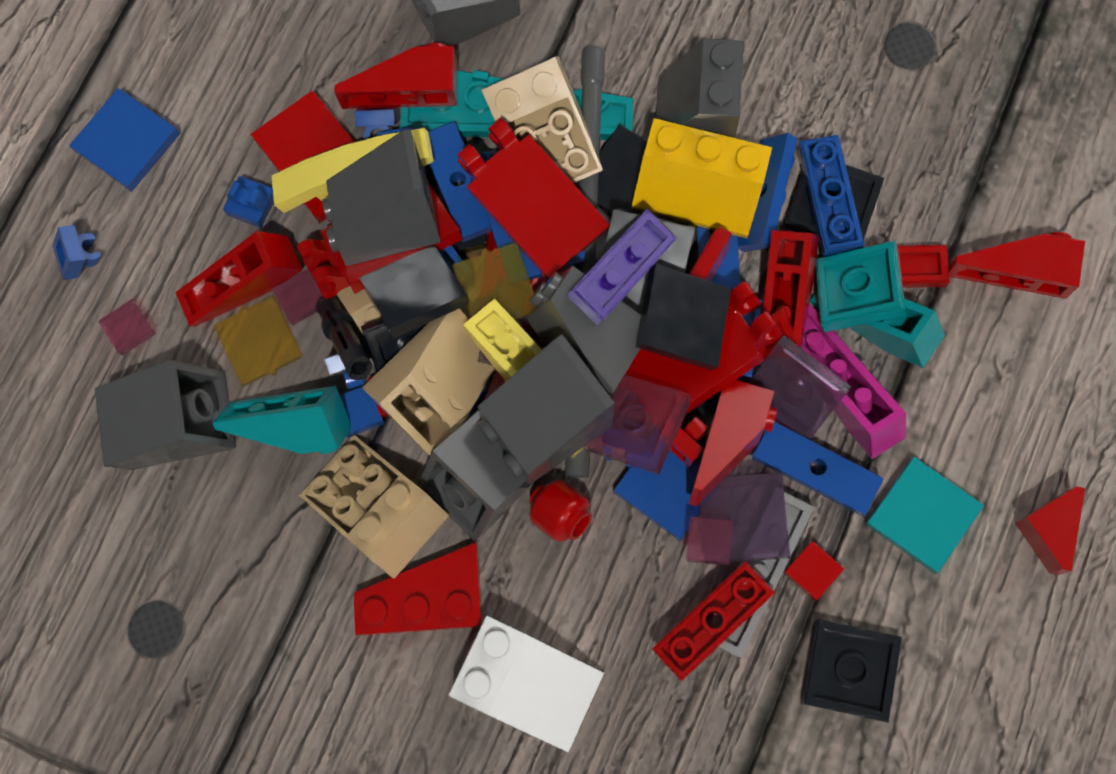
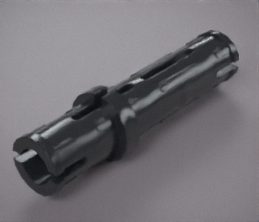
M322 296L316 303V311L322 319L321 328L325 337L333 342L335 350L345 367V372L349 374V378L360 380L367 377L372 370V363L354 332L355 323L351 315L343 310L340 300L338 301L336 296L329 299H324Z

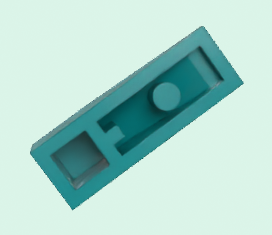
M817 290L810 301L813 306L820 309ZM905 298V316L848 327L887 353L921 368L925 367L945 337L935 310Z
M336 386L229 402L212 422L215 430L300 454L319 452L320 454L332 453L341 447L342 442L351 430L350 420Z

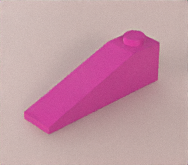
M809 304L800 357H796L849 433L870 458L873 459L906 438V413L834 331L824 332L819 313Z

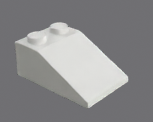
M486 616L448 696L569 752L604 673Z

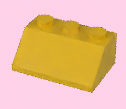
M654 118L631 209L640 212L648 209L655 216L711 230L721 227L731 232V235L747 239L763 187L772 147Z

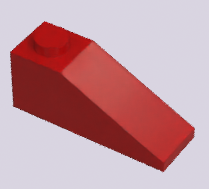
M434 42L425 46L412 47L336 84L334 93L341 108L457 106V59L454 46H446L445 44Z
M772 230L762 314L768 312L771 316L778 310L786 309L799 344V348L780 355L800 357L815 276L819 237L813 233Z
M256 231L175 293L189 327H196L276 290L303 269L288 236Z
M1051 232L957 256L950 264L949 277L1066 299L1080 285L1085 241L1072 239V236L1067 233Z
M738 380L722 389L689 500L690 505L698 506L758 445L763 430L767 432L772 431L778 408L771 407L774 391Z

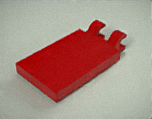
M313 90L250 134L278 172L305 159L355 143ZM315 197L303 203L319 224L327 219L323 202Z
M500 118L488 128L491 132L488 135L500 151L487 162H484L476 149L469 144L457 154L460 158L458 163L474 179L467 186V191L548 281L555 272L561 271L609 229L610 224L529 134L519 142L512 129Z
M429 184L441 243L434 245L438 251H441L463 239L459 228ZM327 228L320 231L323 240L307 239L296 246L324 299L334 297L341 290L349 286L353 293L356 294L364 290L360 277L428 247L425 246L346 266L340 252L332 251L328 241Z
M746 281L737 285L730 294L718 368L711 371L640 349L626 371L624 377L659 431L664 430L673 421L676 422L763 362L764 358L759 350L783 335L768 312L759 315L752 322L751 326H748L742 316L754 311L762 303Z

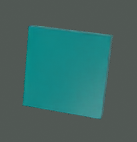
M895 240L816 259L820 320L824 332L906 315L899 251Z
M913 457L865 525L925 568L937 574L984 505L916 457Z

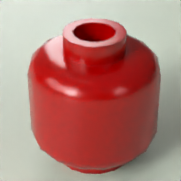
M562 480L538 486L529 499L531 523L555 541L576 540L585 532L591 522L592 514L589 512V499Z

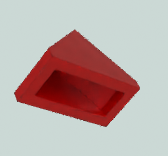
M1076 486L1015 523L1049 574L1058 576L1072 571L1085 488Z

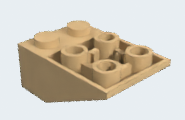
M559 56L482 89L495 122L502 118L512 129L519 142L529 134L572 183L603 171Z
M460 309L429 322L362 387L387 415L429 456L438 445L464 423L495 369L463 328V324L469 319Z
M355 435L347 441L299 495L393 579L396 578L449 517L427 493Z

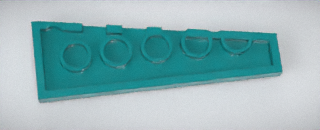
M457 70V106L401 107L400 129L415 126L416 129L425 128L429 132L455 122L461 137L489 138L488 135L491 132L488 128L495 123V120L482 93V89L505 79L489 76L488 72L474 70L473 73ZM573 89L582 111V89ZM602 93L600 140H609L619 124L633 132V98Z

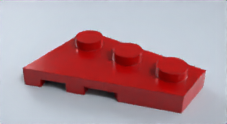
M475 542L400 573L395 579L390 577L354 592L355 635L366 636L481 627L482 609L478 543Z

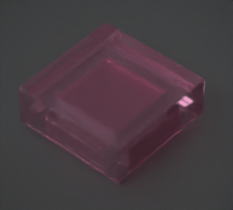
M307 270L272 289L292 326L317 313L316 303L322 296Z
M132 299L98 321L117 352L122 356L156 334L137 303Z
M690 517L687 562L730 566L733 521Z

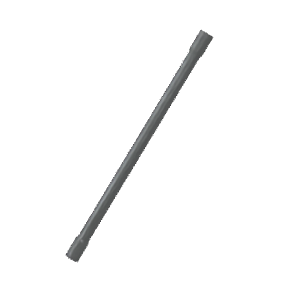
M586 47L582 50L581 112L599 157L605 50L600 47ZM599 172L579 180L578 185L580 192L596 209L598 206ZM596 240L584 250L587 262L575 266L584 274L595 265ZM591 443L573 459L568 457L565 460V477L589 478Z

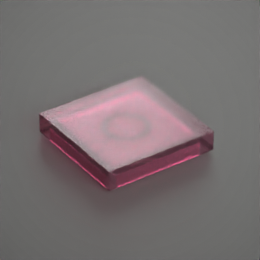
M624 375L613 394L610 395V398L615 403L612 427L583 448L586 451L659 475L692 398L688 393Z

